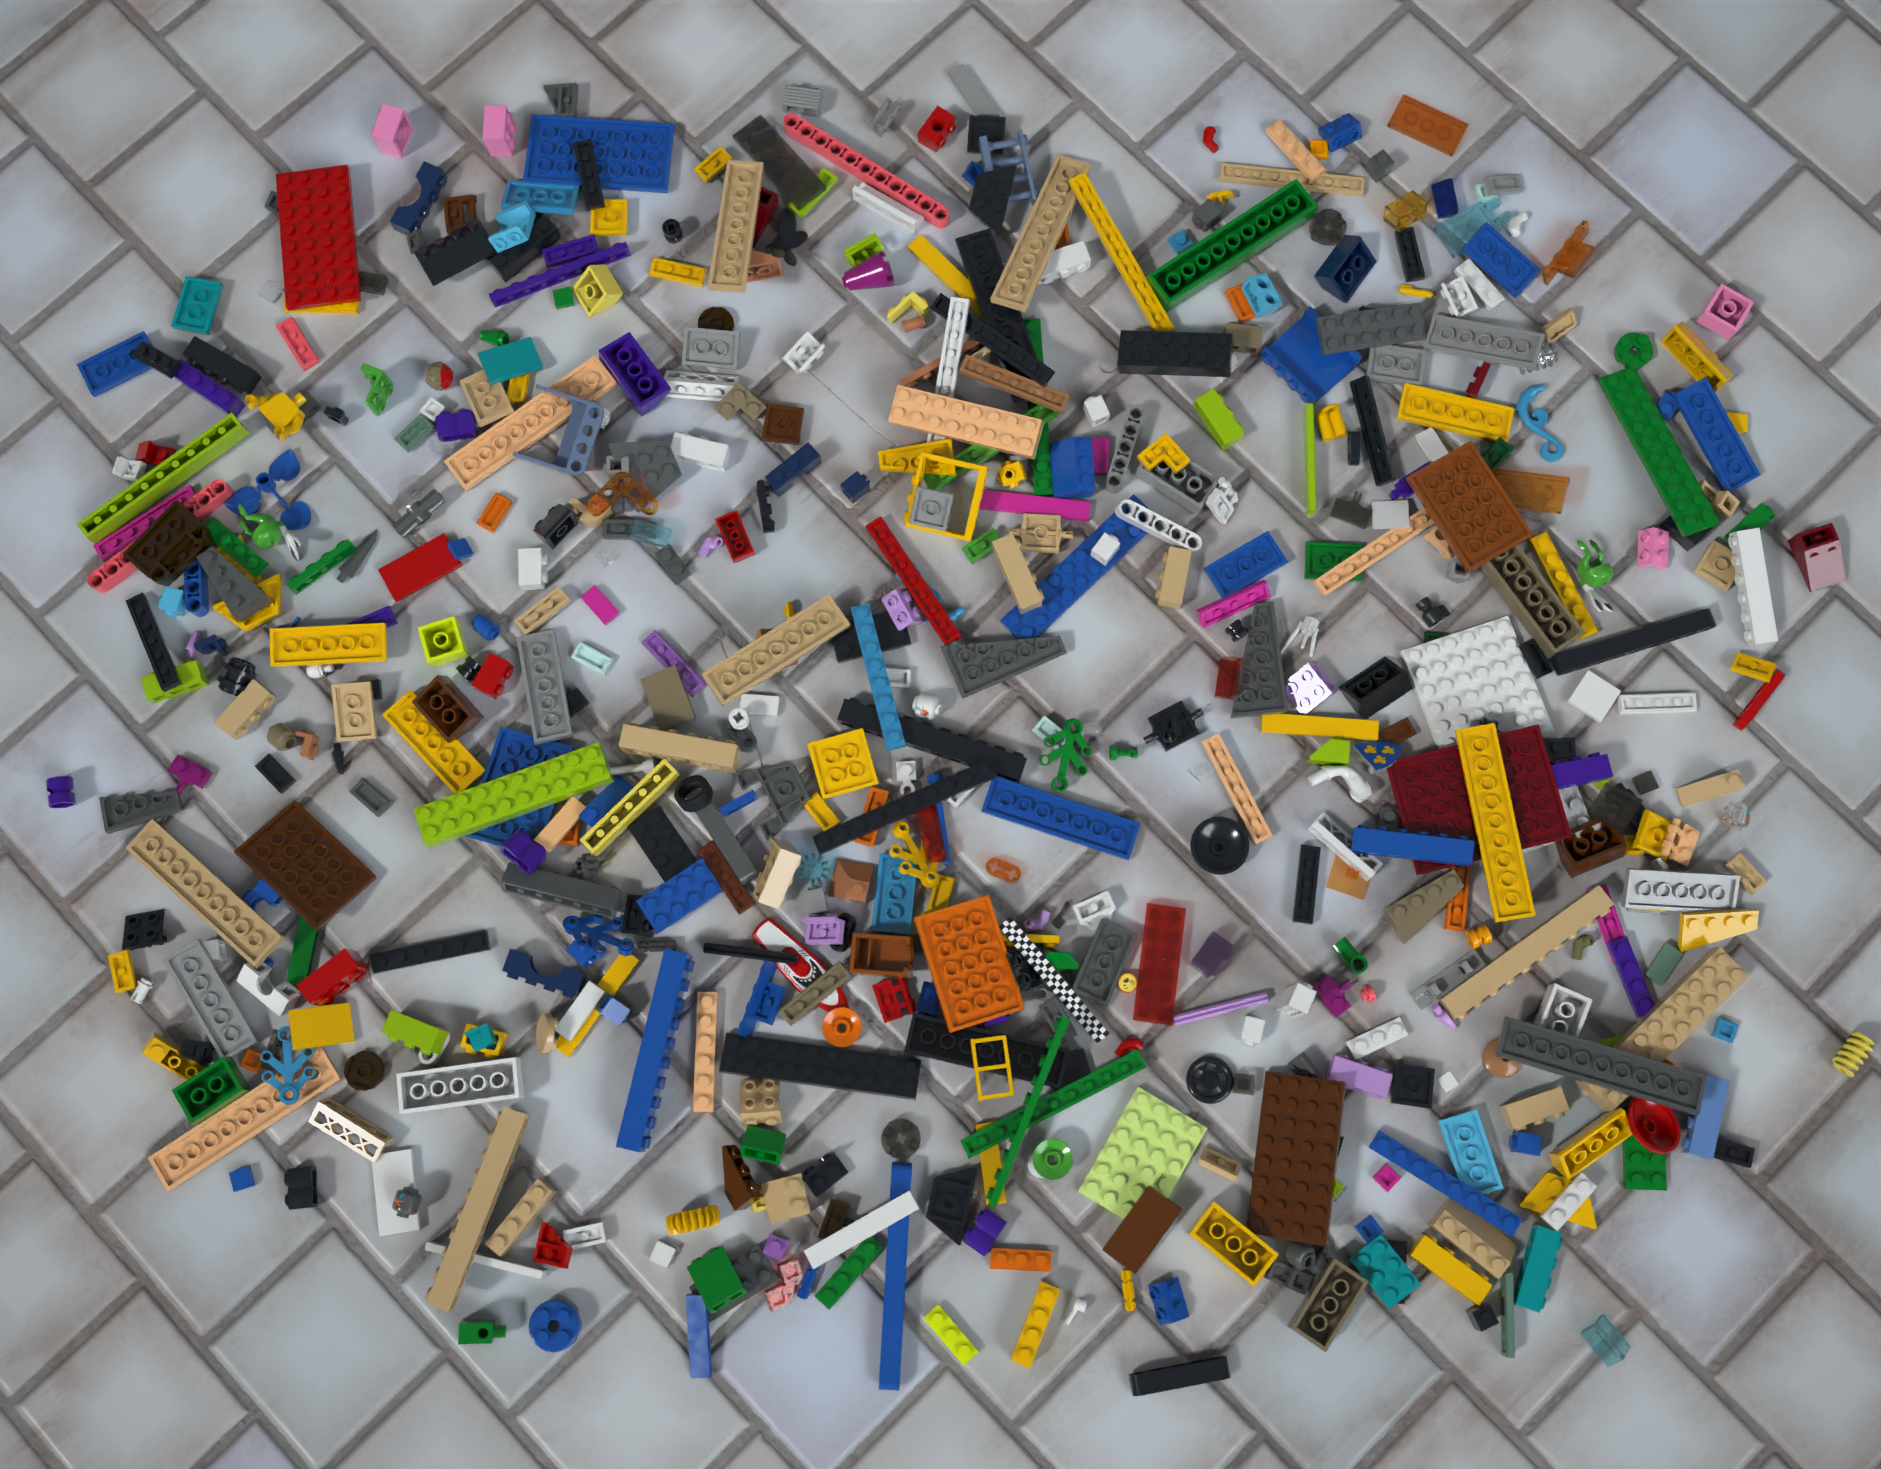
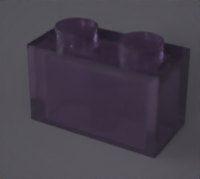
M1213 931L1189 965L1207 978L1211 977V975L1215 977L1221 969L1219 966L1220 962L1223 959L1226 961L1233 952L1230 950L1233 945Z

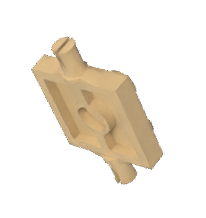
M1023 513L1021 528H1009V535L1013 533L1014 536H1020L1022 542L1021 552L1059 554L1061 539H1073V531H1062L1060 525L1061 515Z

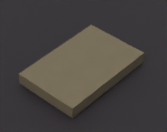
M676 665L640 679L657 726L660 728L659 731H667V729H672L696 719Z

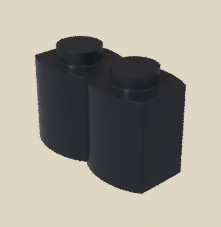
M316 1166L287 1169L284 1183L288 1186V1194L285 1195V1204L288 1206V1209L296 1210L317 1207Z

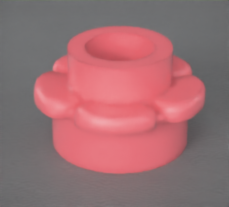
M1363 985V990L1360 991L1364 1002L1368 1001L1371 1004V1001L1376 1000L1374 990L1371 985L1366 987Z

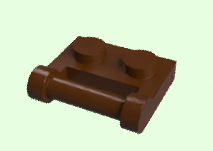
M476 195L443 198L446 232L448 235L453 230L461 229L467 225L465 224L463 204L469 205L470 221L477 220Z

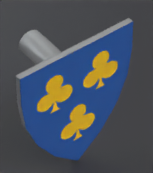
M1381 741L1361 743L1353 747L1369 764L1367 771L1370 774L1393 765L1401 752V746Z

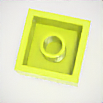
M455 616L417 627L427 663L431 667L435 668L469 656L460 621Z

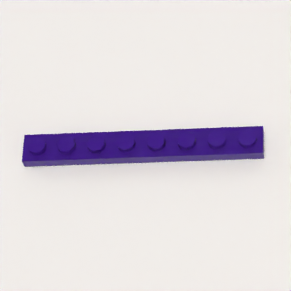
M626 241L623 243L619 242L610 248L600 249L592 255L582 256L573 262H566L558 268L548 269L540 275L530 276L527 280L514 282L503 289H496L493 293L489 294V297L494 307L497 308L580 276L589 265H608L631 256Z

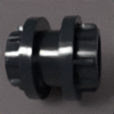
M237 657L230 658L229 662H224L222 666L227 669L225 676L219 675L217 678L220 682L218 687L228 694L238 696L246 689L249 678L256 679L255 665Z

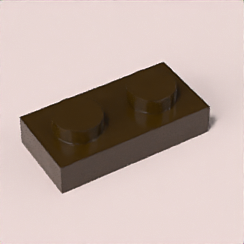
M830 1199L817 1238L824 1240L842 1229L850 1207L849 1204Z

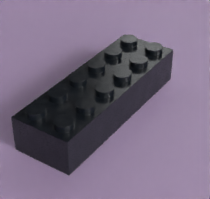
M1121 330L1117 363L1119 373L1231 377L1234 345L1233 333Z

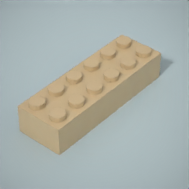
M630 722L629 725L623 724L619 748L625 754L655 758L661 761L665 759L667 762L732 774L738 772L742 752L734 741L724 740V742L716 741V738L705 736V739L698 738V735L693 733L681 735L678 734V731L667 729V732L659 731L660 728L655 726L643 728L640 724Z

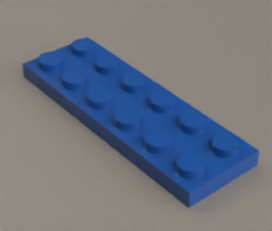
M1706 377L1672 395L1725 491L1732 492L1761 475Z

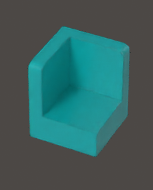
M486 1023L464 1032L465 1036L469 1037L473 1050L476 1052L497 1044L491 1024Z

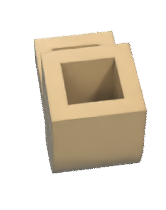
M1705 480L1699 481V485L1717 517H1731L1740 501L1728 490L1717 492Z
M597 495L588 507L574 497L568 502L572 508L570 511L579 517L578 519L582 525L590 528L603 525L604 520L609 519L614 513L613 507Z

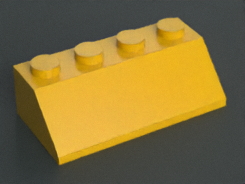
M1683 321L1673 326L1660 341L1696 381L1706 377L1714 392L1734 376L1731 370L1718 359L1714 352L1708 349L1705 342L1693 333L1691 327Z
M1616 1108L1613 1112L1603 1113L1597 1120L1586 1125L1583 1130L1571 1136L1559 1147L1554 1148L1549 1153L1552 1165L1569 1181L1633 1135L1628 1125L1625 1110L1623 1108Z

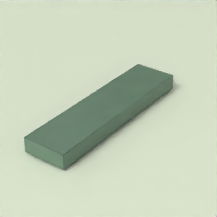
M1504 1272L1500 1277L1501 1355L1507 1358H1515L1513 1273Z

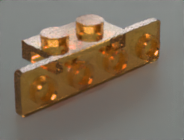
M1583 220L1575 228L1574 233L1564 242L1563 247L1554 255L1550 264L1545 266L1542 272L1544 284L1548 285L1557 273L1574 278L1595 252L1594 246L1582 243L1589 233L1588 221Z

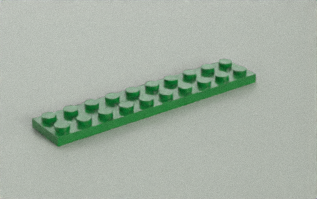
M1632 366L1600 377L1598 380L1600 387L1682 537L1717 526L1720 521L1635 367Z

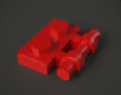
M897 978L899 985L893 986L891 979L872 985L884 1023L902 1018L901 1009L907 1008L909 1015L913 1014V1012L916 1013L914 1006L916 1003L911 998L908 989L910 985L906 982L905 978ZM901 991L904 1002L901 1003L898 1002L896 992Z

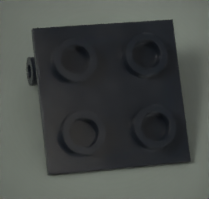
M165 910L126 916L122 950L130 949L133 951L137 948L152 947V944L163 945L166 943L167 936L162 935Z
M1019 950L1005 954L1020 991L1030 990L1043 984L1041 976Z

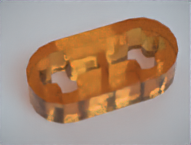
M991 858L986 863V871L989 875L1010 884L1017 883L1020 880L1021 871L1017 866L998 858ZM994 862H997L998 867L1003 870H995L994 872H992L991 867L989 865H993ZM1012 869L1015 870V874L1018 877H1013L1012 880L1009 879V875L1004 873L1005 870L1011 872Z

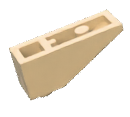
M1735 770L1679 787L1675 790L1681 806L1685 807L1738 792L1746 787L1740 771Z

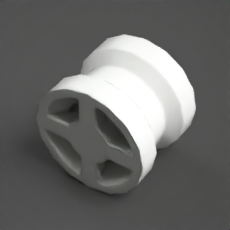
M736 708L730 712L729 721L733 728L743 730L749 725V717L745 710Z

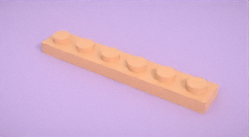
M1218 733L1202 741L1201 744L1254 845L1272 837L1273 835L1220 734Z
M697 992L693 1112H714L718 992Z

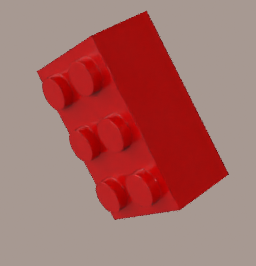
M344 948L296 986L309 1004L326 1006L333 1003L334 997L338 994L347 992L351 988L350 985L355 981L359 982L364 979L370 969L356 951Z

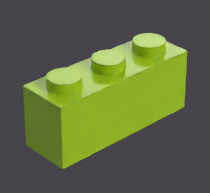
M1213 388L1195 399L1193 407L1222 450L1242 440L1244 428L1241 423L1236 422L1233 411L1226 407L1224 399L1219 392L1217 393Z
M192 659L185 661L182 665L175 666L182 684L166 692L161 690L155 672L148 673L146 677L141 678L146 699L152 703H157L208 686L209 683L204 665Z
M393 1010L390 1011L381 1031L388 1035L387 1039L397 1043L400 1039L404 1041V1046L412 1049L415 1046L420 1047L419 1052L431 1056V1053L440 1054L449 1033Z

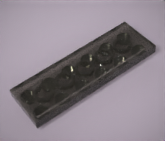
M761 114L732 135L737 144L754 162H764L765 175L798 211L827 190L826 185Z

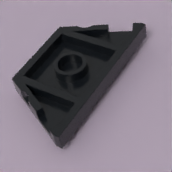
M1017 166L979 173L976 177L969 212L978 217L985 226L990 227L997 236L1001 234Z
M976 1167L935 1177L926 1213V1218L960 1246L978 1170Z

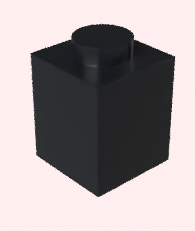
M1482 1302L1479 1306L1476 1305L1465 1310L1474 1329L1482 1332L1499 1324L1489 1303Z

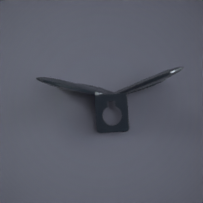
M785 208L781 211L778 219L779 235L770 244L766 245L765 253H770L777 258H784L786 263L796 266L797 260L791 250L802 245L807 240L808 234L805 231L796 232L795 214L792 210Z

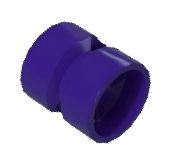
M57 776L46 779V788L50 793L47 796L49 808H67L76 804L75 793L71 792L74 788L72 777Z

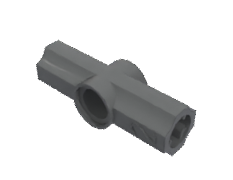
M434 488L423 499L413 503L406 510L407 513L392 525L393 528L403 538L406 537L418 525L424 524L432 516V513L444 504L446 500Z

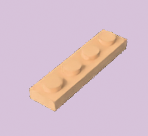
M1281 119L1266 128L1265 133L1310 182L1325 173L1326 169Z

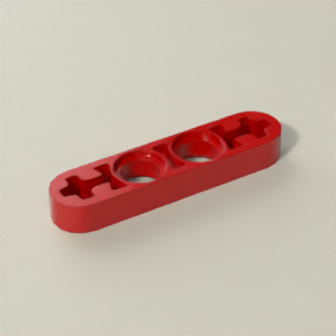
M1777 668L1770 682L1763 683L1736 718L1733 726L1742 731L1758 713L1786 674Z

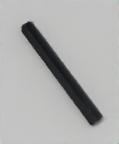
M704 943L703 952L709 954L769 960L771 962L787 964L798 963V954L715 943Z

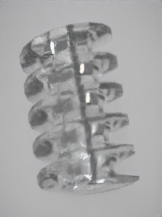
M1553 343L1542 345L1535 371H1538L1540 366L1542 369H1545L1546 365L1553 367L1554 361L1557 362L1558 352ZM1517 367L1520 374L1524 375L1525 368ZM1526 369L1528 373L1532 372V370Z

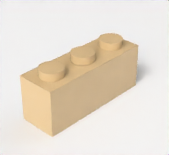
M1169 546L1168 552L1164 551L1162 563H1165L1164 570H1160L1159 580L1162 581L1161 588L1157 587L1155 598L1158 599L1157 605L1180 609L1192 550Z
M253 679L214 723L230 737L238 740L245 736L248 731L247 729L260 719L264 710L273 705L276 696Z
M1561 1086L1553 1087L1500 1106L1508 1129H1515L1516 1132L1528 1128L1527 1124L1534 1122V1125L1546 1122L1545 1118L1550 1116L1553 1119L1565 1115V1111L1570 1110Z

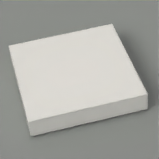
M1587 670L1567 700V703L1600 723L1621 690Z

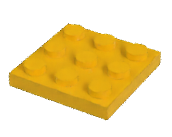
M863 728L807 743L823 799L879 784Z

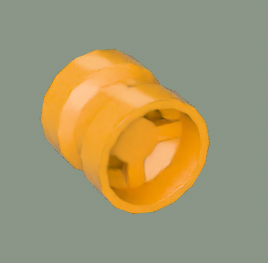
M1481 925L1476 930L1470 929L1465 931V936L1471 949L1479 948L1481 944L1487 945L1492 943V936L1486 925Z

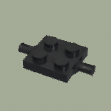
M1181 700L1147 718L1153 733L1143 737L1146 745L1157 740L1161 743L1164 751L1167 752L1200 734L1195 725V719L1203 716L1204 712L1199 708L1190 713ZM1170 717H1180L1181 735L1174 742L1166 743L1162 735L1171 728Z

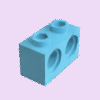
M1267 273L1249 277L1241 286L1257 318L1274 314L1283 304Z

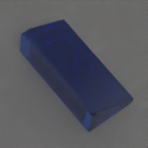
M1452 178L1432 184L1431 189L1437 218L1456 217L1459 209Z

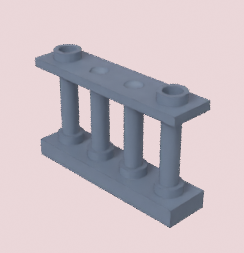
M1018 129V138L993 143L987 141V136L979 137L978 143L984 172L1018 163H1023L1025 173L1015 175L1013 183L1027 180L1029 191L1010 194L1008 202L1030 198L1031 204L1034 205L1039 193L1037 187H1034L1026 150L1028 145L1027 135H1023L1022 129ZM1020 146V156L1000 160L991 159L990 153L992 150Z

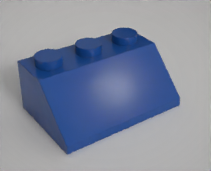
M1071 437L1050 443L1053 498H1090L1095 492L1092 438Z

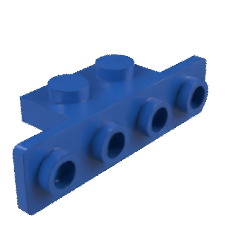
M765 960L760 969L750 1001L746 1005L745 1014L739 1024L738 1035L747 1037V1035L751 1036L757 1020L772 1026L774 1024L787 988L772 983L777 967L775 963L769 960Z

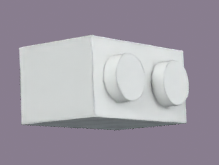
M541 548L518 549L519 586L522 590L545 589V583H548V574L545 572L548 558Z

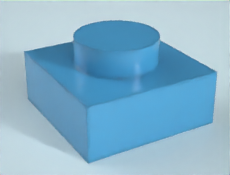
M1183 229L1167 240L1177 255L1193 246V242Z

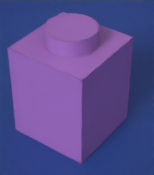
M770 1233L762 1253L778 1260H783L790 1239Z

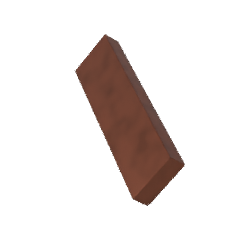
M714 840L697 850L739 915L756 905Z

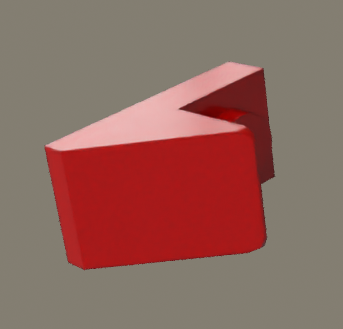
M147 440L139 443L135 461L159 465L176 453V449L158 446Z

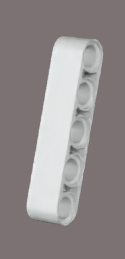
M1123 500L1115 507L1117 517L1174 547L1194 552L1202 546V539L1196 533L1132 500ZM1122 505H1126L1129 508L1128 514L1122 511ZM1139 513L1145 516V522L1139 520ZM1156 522L1162 525L1161 531L1155 528ZM1173 530L1178 533V539L1172 537ZM1189 539H1192L1195 542L1194 548H1191L1189 546Z

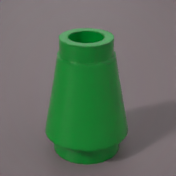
M482 330L480 340L498 347L509 343V334L504 330Z

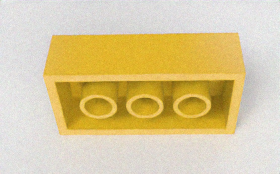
M1210 1201L1187 1231V1234L1253 1287H1255L1279 1255L1214 1201Z

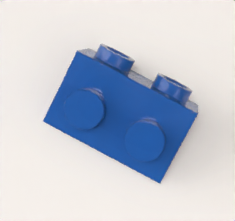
M1348 113L1318 128V135L1328 142L1329 151L1334 152L1362 137L1361 123Z
M1178 1276L1148 1284L1155 1316L1160 1325L1172 1324L1190 1317Z

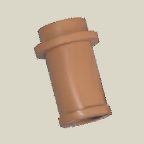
M917 315L916 318L902 321L905 333L917 328L923 329L926 326L923 315Z

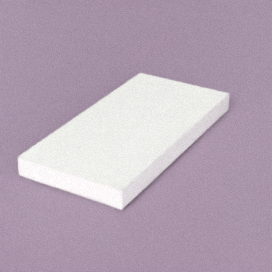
M413 1149L382 1153L377 1162H372L379 1236L421 1230L419 1209L417 1214L403 1218L397 1216V1211L392 1208L398 1190L403 1189V1187L417 1189Z

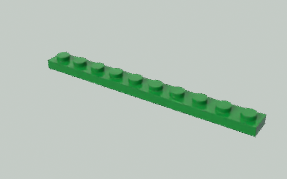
M1040 319L1024 320L1037 359L1044 363ZM1027 400L1028 411L1038 405ZM1048 423L1043 426L1035 460L1032 459L1034 496H1053Z
M1062 1014L1054 1022L1053 1028L1056 1029L1053 1037L1049 1036L1045 1046L1048 1048L1046 1056L1042 1054L1038 1066L1041 1067L1038 1074L1035 1073L1030 1085H1033L1031 1093L1027 1092L1023 1102V1104H1026L1024 1112L1020 1111L1017 1116L1016 1123L1019 1124L1016 1131L1012 1130L1008 1141L1011 1142L1009 1150L1005 1149L1001 1160L1004 1161L1002 1168H997L993 1179L996 1180L994 1188L990 1186L986 1196L989 1199L988 1205L994 1208L997 1206L1069 1023L1070 1017Z
M1138 1049L1038 1100L1027 1129L1147 1068ZM1025 1107L960 1140L968 1158L970 1159L1009 1139L1012 1130L1016 1131L1019 1123H1016L1017 1116L1020 1111L1024 1112Z

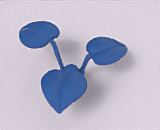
M292 449L285 451L272 462L269 467V474L263 472L256 477L258 492L254 488L244 487L224 502L225 506L237 515H241L238 505H242L245 512L251 515L260 508L258 500H261V490L265 493L273 492L287 509L280 515V521L283 522L287 530L305 529L311 522V512L306 504L297 501L289 507L275 490V481L279 482L281 479L283 481H291L300 472V463Z

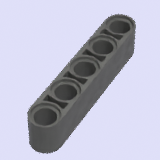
M712 801L703 809L695 812L742 885L759 875L758 871Z

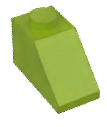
M1333 737V739H1330L1307 759V763L1348 765L1350 741L1345 740L1344 737Z

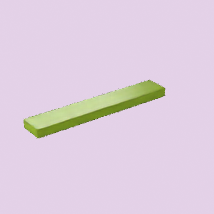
M1306 403L1303 409L1306 516H1313L1317 510L1313 403Z

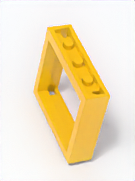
M921 452V455L917 456L915 466H918L917 474L912 476L911 485H914L913 492H909L907 503H910L909 510H905L903 521L906 522L905 526L972 541L989 467ZM927 459L979 471L965 533L949 529L945 532L909 524L917 486L921 487Z

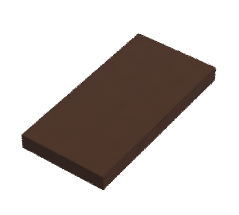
M1148 1185L1102 1250L1136 1274L1181 1213L1182 1208Z

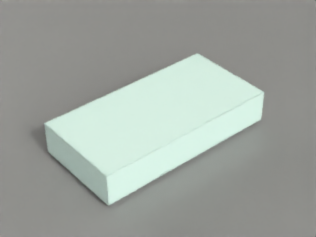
M581 641L571 655V659L605 676L614 660Z

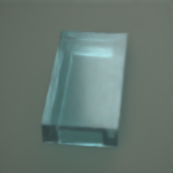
M635 519L631 539L668 548L672 529Z

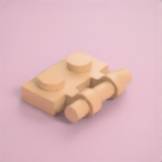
M1673 818L1672 824H1669L1667 829L1668 835L1666 840H1663L1661 845L1663 847L1661 855L1667 856L1669 860L1682 867H1688L1700 831L1688 824L1681 823V820L1678 818Z

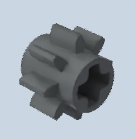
M582 853V857H578L575 861V870L579 875H583L584 878L592 877L599 870V861L595 858V855L591 856V853Z

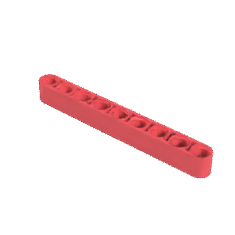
M216 479L183 505L190 512L194 510L193 514L202 521L233 496V489L225 481ZM224 487L223 492L219 493L220 489ZM131 544L93 571L87 578L88 585L100 593H106L135 572L138 568L133 563L128 562V559L122 554ZM102 579L101 584L97 586L99 580Z

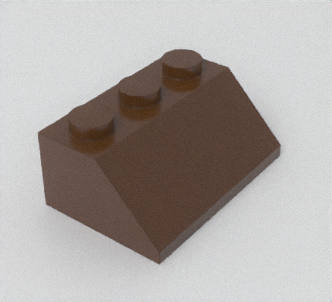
M437 675L412 701L448 743L471 731L484 718L448 676Z
M1607 814L1570 829L1571 838L1555 841L1561 863L1571 878L1624 857L1627 849L1626 842Z

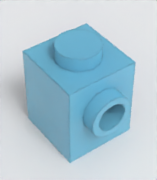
M164 587L163 594L158 600V608L164 611L166 616L176 618V615L184 617L186 610L185 592L179 589Z

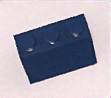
M1344 234L1314 277L1322 289L1343 303H1347L1377 261L1361 236Z

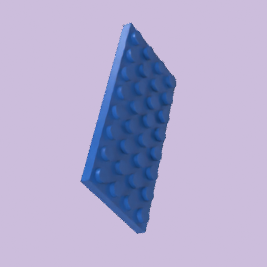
M532 114L523 181L580 185L582 188L573 143L591 139L602 189L668 193L675 125L670 123Z

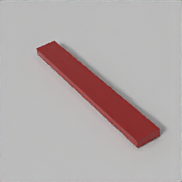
M880 516L865 526L867 531L943 644L951 645L960 639L962 635L883 518Z

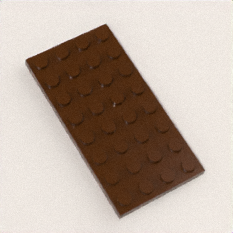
M1265 1072L1247 1229L1253 1234L1328 1246L1346 1082Z

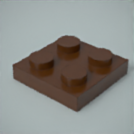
M767 404L762 441L799 446L804 408Z

